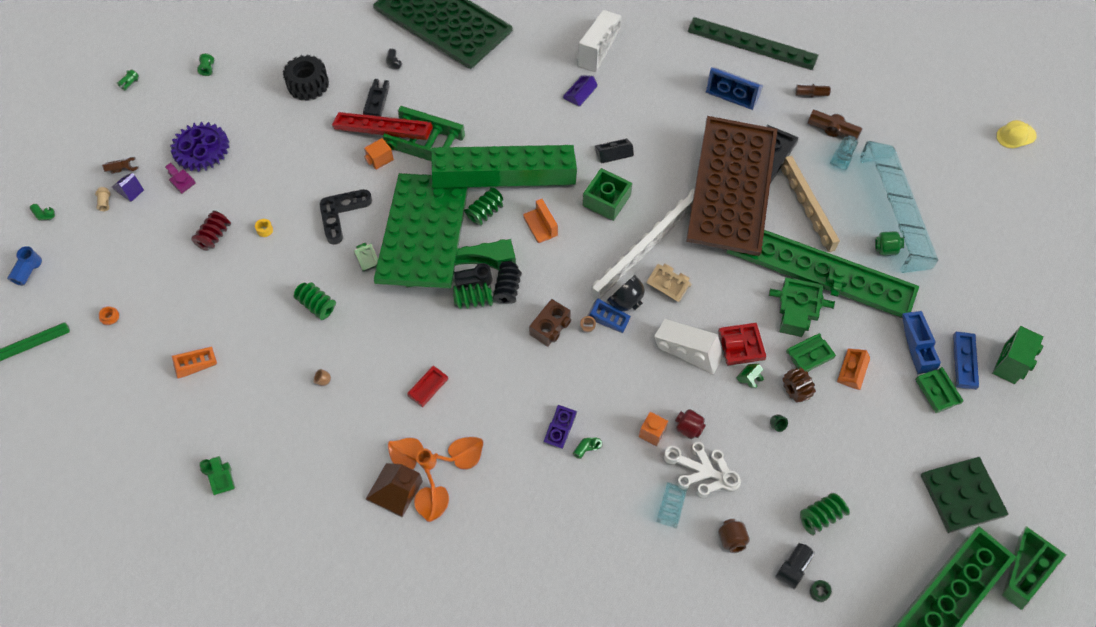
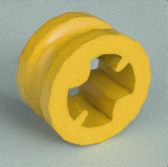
M260 219L255 223L256 232L260 237H268L272 234L273 227L268 219Z

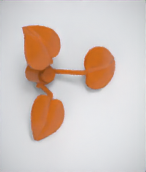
M465 437L454 441L448 448L451 458L438 455L437 453L432 454L429 449H424L422 443L415 438H404L388 442L389 455L394 464H402L413 470L418 462L427 474L431 488L424 487L420 489L414 499L417 512L427 522L439 518L449 504V494L446 488L442 486L435 488L430 470L436 465V459L448 462L454 461L459 469H470L480 460L484 444L481 438Z

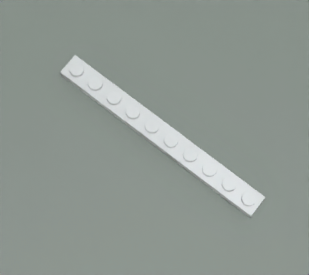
M694 188L691 189L684 200L681 199L677 203L673 211H668L664 219L654 225L650 233L644 234L641 241L637 245L634 244L626 256H621L617 264L613 268L610 267L601 280L598 279L592 285V297L595 300L597 298L600 299L691 211Z

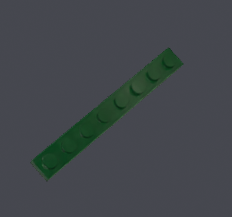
M693 17L688 28V33L812 71L819 55L697 17Z

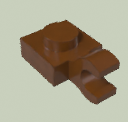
M136 157L106 162L102 165L104 172L110 171L111 174L121 172L123 168H127L130 171H135L139 168L138 166L132 167L130 165V161L136 160Z

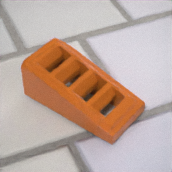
M212 347L172 356L177 379L217 364ZM208 355L209 360L205 361L204 356Z

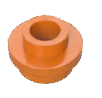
M107 306L99 312V320L104 325L114 324L119 319V312L114 307Z

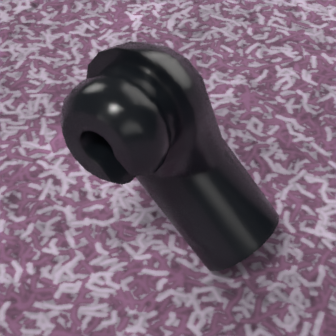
M390 48L386 63L392 68L400 69L402 62L395 57L396 50Z

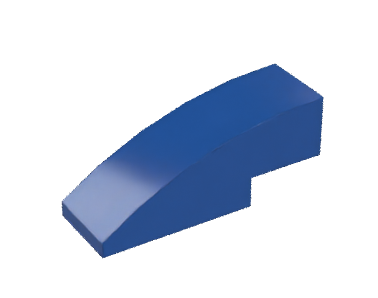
M922 311L903 313L902 318L906 340L917 373L922 374L938 370L941 361L934 348L936 341Z

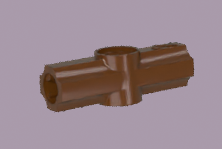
M813 109L807 122L824 129L825 133L830 137H837L839 135L857 142L863 129L846 122L845 118L840 114L830 116Z

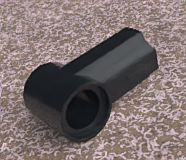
M480 263L473 269L454 272L457 289L461 285L468 287L469 284L474 286L476 283L483 287L484 283L489 286L493 280L490 266L485 263Z
M798 543L789 559L785 560L775 577L795 589L805 574L804 570L815 554L812 548L806 544Z

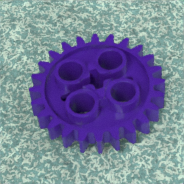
M200 122L199 126L193 123V127L187 125V130L180 129L182 133L175 134L177 139H172L174 144L170 145L172 148L170 152L175 162L179 166H183L185 170L189 167L191 172L194 168L198 172L201 168L207 171V166L214 168L213 164H220L219 159H225L223 154H228L227 149L230 148L225 131L221 127L217 128L216 124L211 126L210 122H207L206 125Z

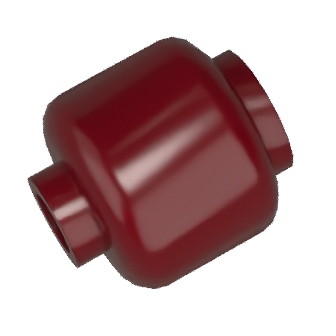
M692 409L686 410L685 413L680 411L675 419V422H677L676 430L689 439L699 438L706 427L704 417Z

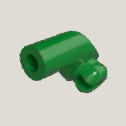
M597 437L583 438L574 450L573 455L581 459L586 451L600 449L602 447V440Z
M204 459L200 462V471L208 476L214 473L210 460ZM229 462L222 464L223 470L230 468V471H232Z

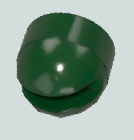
M776 414L771 417L770 425L777 432H782L787 428L788 420L786 417Z

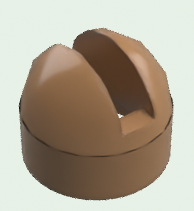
M591 316L583 317L580 322L581 329L585 332L593 331L596 326L595 319ZM583 324L593 325V327H586Z
M319 369L314 376V383L320 386H325L331 381L330 374L323 369Z

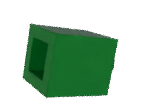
M785 307L779 332L802 337L804 332L809 331L810 328L809 312Z

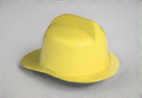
M1014 120L1001 127L997 132L996 138L1004 147L1018 148L1033 143L1037 138V134L1027 123Z

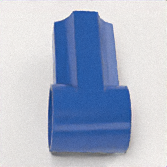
M29 246L21 247L17 251L16 257L18 260L7 277L10 282L16 285H25L33 269L38 268L42 263V258Z

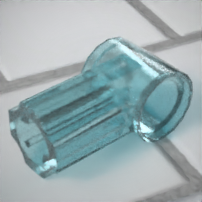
M844 137L839 149H836L830 164L847 170L859 143L855 137Z

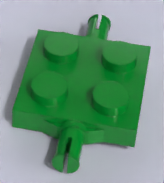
M786 277L782 290L771 288L769 290L768 296L780 298L779 313L783 314L785 307L807 311L809 312L808 319L818 321L822 307L834 309L835 301L824 299L822 293L823 285Z

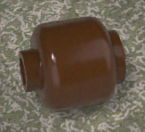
M728 519L719 528L718 534L724 549L729 550L731 553H738L747 548L746 545L749 543L750 538L743 522Z

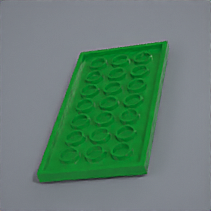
M398 174L374 275L375 284L434 288L452 287L468 187L433 188L432 175Z

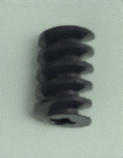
M503 262L499 265L497 283L495 284L494 296L492 297L496 302L504 304L516 302L517 290L521 281L519 277L522 276V272L518 269V265L513 262Z

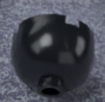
M634 275L612 297L610 296L607 301L620 311H628L631 308L635 311L643 304L641 299L645 293L644 286L640 279Z

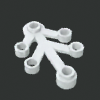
M701 442L693 443L691 452L698 456L701 464L682 456L680 449L676 446L666 448L664 460L667 463H678L697 471V473L688 476L681 475L678 478L677 486L680 489L685 490L690 484L707 478H713L718 481L708 485L700 484L697 488V495L701 498H706L710 492L722 488L727 491H735L740 487V476L735 471L729 470L722 451L714 450L710 456V460L718 465L721 471L719 472L712 467L704 451L705 447ZM695 447H699L701 450L697 451ZM669 455H673L675 459L670 458ZM714 455H718L720 459H716ZM681 480H685L687 484H682ZM727 480H731L733 484L728 483ZM700 489H705L707 493H702Z

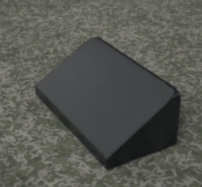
M627 138L595 146L601 163L634 156L633 144Z

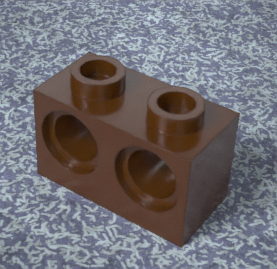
M551 299L530 324L529 335L549 347L552 342L557 341L561 330L569 326L571 310ZM559 315V316H561V317H560V318H554L553 316ZM543 329H548V330H550V331H549V332H543L542 330H543Z

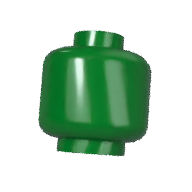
M896 231L881 232L875 238V249L879 251L880 255H898L900 249L904 248V238L900 237Z

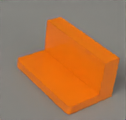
M543 199L536 200V209L523 214V217L536 241L541 243L558 236V225Z

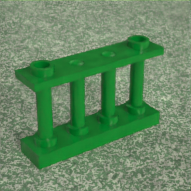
M400 105L398 109L399 119L431 122L433 128L427 142L423 146L415 143L417 139L410 138L407 141L400 139V137L383 135L384 141L392 150L432 162L431 147L438 134L448 136L442 147H451L454 139L463 141L465 131L463 124Z

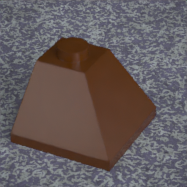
M386 463L366 500L403 518L423 482L419 472L402 464Z

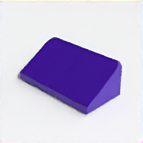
M581 75L563 95V99L576 106H581L598 86L594 76Z

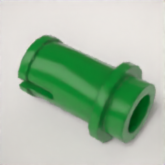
M132 69L130 71L127 70V74L117 82L119 87L125 83L121 87L124 91L134 81H138L139 75Z

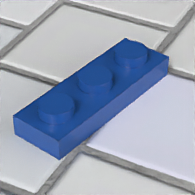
M956 331L953 334L956 387L977 390L979 387L976 334Z

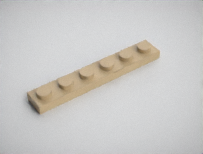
M792 156L785 157L782 165L783 174L787 176L791 189H794L799 203L805 209L806 216L810 218L814 230L818 232L822 245L826 247L828 252L835 251L840 242L838 236Z

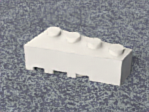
M603 10L597 16L596 21L579 42V50L576 57L578 59V67L597 72L621 27V15Z

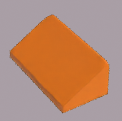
M847 349L837 380L838 383L854 389H861L870 361L867 350Z

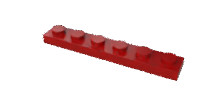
M338 112L332 123L335 130L378 135L387 134L395 137L427 140L433 128L431 122Z

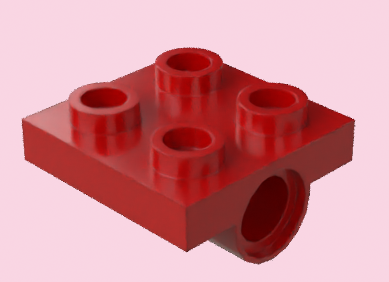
M757 323L719 328L718 333L727 366L766 360L767 356Z

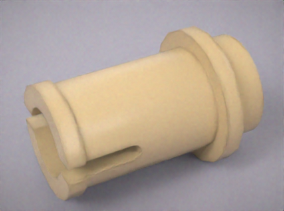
M100 187L95 192L97 196V210L108 211L111 193L108 188Z

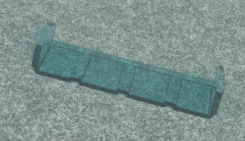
M867 141L860 155V162L876 163V169L880 174L888 201L891 203L897 219L900 233H902L909 251V256L900 268L901 273L933 269L938 262V258L895 147Z

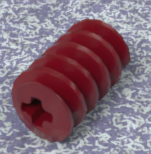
M213 210L208 214V218L204 220V224L200 225V229L196 231V235L192 236L191 240L205 251H208V247L215 248L212 241L218 243L219 239L216 236L223 237L221 231L226 232L227 227L225 225L231 226V222L225 215Z

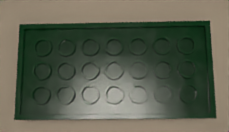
M377 0L373 4L376 11L469 69H472L513 31V26L470 0Z

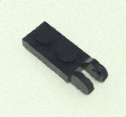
M374 79L368 93L363 115L382 116L389 90V80H384L382 88H379V79Z

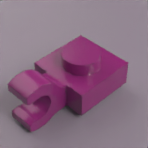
M172 163L165 166L168 174L171 176L169 181L181 194L196 184L195 180L184 169L178 172Z

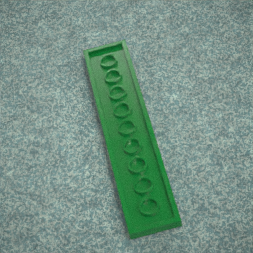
M764 230L760 256L727 250L728 254L795 279L821 284L823 289L830 292L832 284L827 283V277L831 263L849 267L848 283L846 287L842 286L839 295L902 318L903 313L912 311L919 289L918 285Z

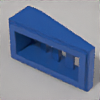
M599 298L593 303L587 315L593 317L596 323L621 333L624 332L631 317ZM608 312L606 318L603 317L604 313ZM612 314L615 315L613 321L610 320ZM619 317L622 318L620 325L617 324Z

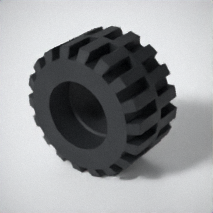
M299 55L300 57H294L292 61L289 60L287 62L288 65L284 66L283 77L289 93L294 98L298 97L299 100L305 99L306 101L313 98L314 100L317 96H322V93H325L329 87L327 71L320 58L317 59L316 56L311 57V55Z

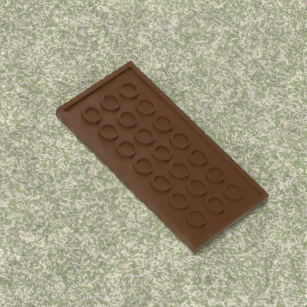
M707 116L686 242L760 256L777 129Z

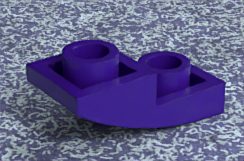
M558 405L544 442L563 449L577 411Z

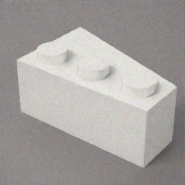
M664 319L654 336L658 348L662 351H666L713 375L723 358L718 334Z

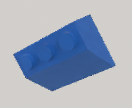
M712 67L706 93L753 110L760 97L763 85Z

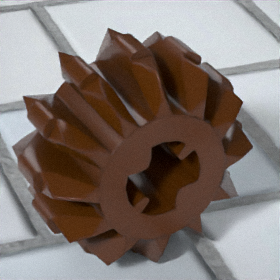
M803 368L791 369L782 378L786 393L796 403L809 400L816 392L812 377Z

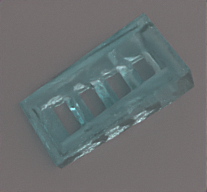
M667 482L657 523L677 528L687 489H680L677 485ZM672 489L682 494L681 496L669 493V490ZM671 497L680 501L679 503H677L674 501L667 500V498ZM668 504L678 508L677 510H675L672 508L665 507V505ZM666 511V512H669V513H672V514H676V516H675V517H672V516L663 514V512Z

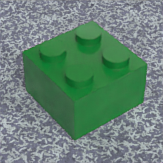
M600 168L583 193L582 206L614 221L630 198L633 183Z
M1020 326L1005 342L992 374L1013 384H1016L1020 379L1023 380L1028 371H1032L1037 364L1035 357L1043 349L1044 345L1041 343L1044 336Z

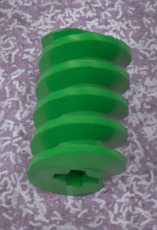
M491 187L483 196H480L478 200L469 205L468 209L464 210L465 214L472 222L482 226V220L488 221L487 215L492 217L493 212H498L497 207L503 208V197L496 188Z
M313 282L299 284L293 294L295 300L299 301L300 304L304 305L305 308L309 309L320 320L328 318L336 306V301L331 300V297L326 295L324 291H320L319 287H315Z
M476 283L475 289H473L471 284H469L467 290H465L464 285H461L459 291L456 285L453 286L454 305L457 304L459 309H462L463 303H465L466 308H470L471 303L475 308H477L478 302H480L482 307H485L486 301L489 306L493 304L491 285L488 288L487 284L484 283L483 288H480L479 284Z
M830 493L827 497H823L821 501L818 500L814 505H809L807 509H802L800 511V519L806 531L811 535H815L814 528L820 532L822 531V526L825 528L829 527V522L832 524L836 523V518L841 520L843 519V514L848 516L850 511L845 501L839 495Z

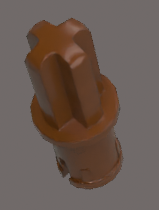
M815 84L796 85V96L803 95L813 98L814 96H829L831 93L830 86H815Z

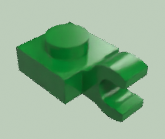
M831 263L827 277V283L832 284L830 295L838 297L842 286L846 287L850 271L849 267Z
M220 456L211 458L210 463L214 473L209 474L208 479L213 495L235 489L230 468L223 470Z

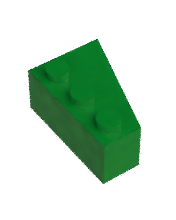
M1027 526L1019 536L1014 553L1016 558L1011 563L1002 594L1003 597L1021 610L1024 609L1066 556L1065 553Z

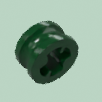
M818 580L810 587V595L817 602L826 601L832 594L830 584L824 580ZM816 587H823V592L826 593V596L824 594L819 596Z

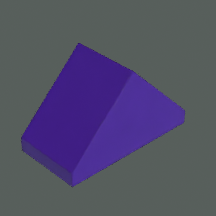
M133 173L123 176L112 186L116 192L130 202L144 191Z

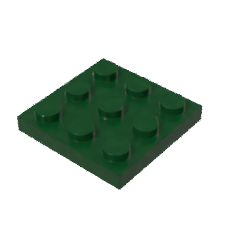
M980 456L925 471L921 474L923 482L948 533L1009 515Z

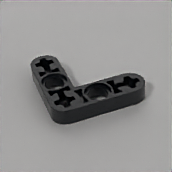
M361 189L325 197L320 201L319 206L325 236L330 244H339L343 240L339 213L370 206L372 203L370 191ZM343 200H351L348 205L341 204ZM328 204H330L331 211L329 212L327 210ZM329 218L336 219L334 223L329 224L326 222ZM334 229L336 232V237H332V230Z

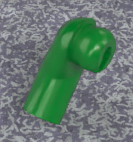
M38 204L30 206L31 212L38 220H51L55 217V211L51 207H49V210L47 208L42 210Z

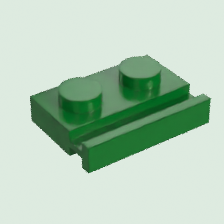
M820 333L788 348L786 351L797 368H803L807 372L834 359L836 356L828 343L822 339Z
M943 367L919 375L915 379L935 413L942 412L955 405H960L964 401Z

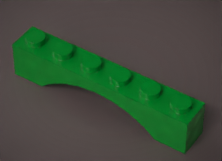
M501 239L496 242L459 248L455 266L485 263L491 268L499 270V265L503 262H513L516 264L511 239Z

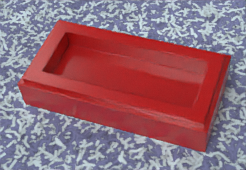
M433 365L411 388L407 395L421 407H424L449 378Z

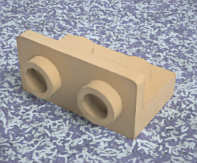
M665 263L663 266L657 264L646 283L680 302L688 287L692 286L689 282L690 278L682 273L679 275L673 272L674 269Z

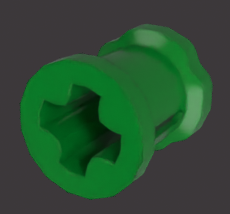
M203 53L199 56L200 65L197 67V72L202 76H210L213 72L212 65L215 59L212 55Z

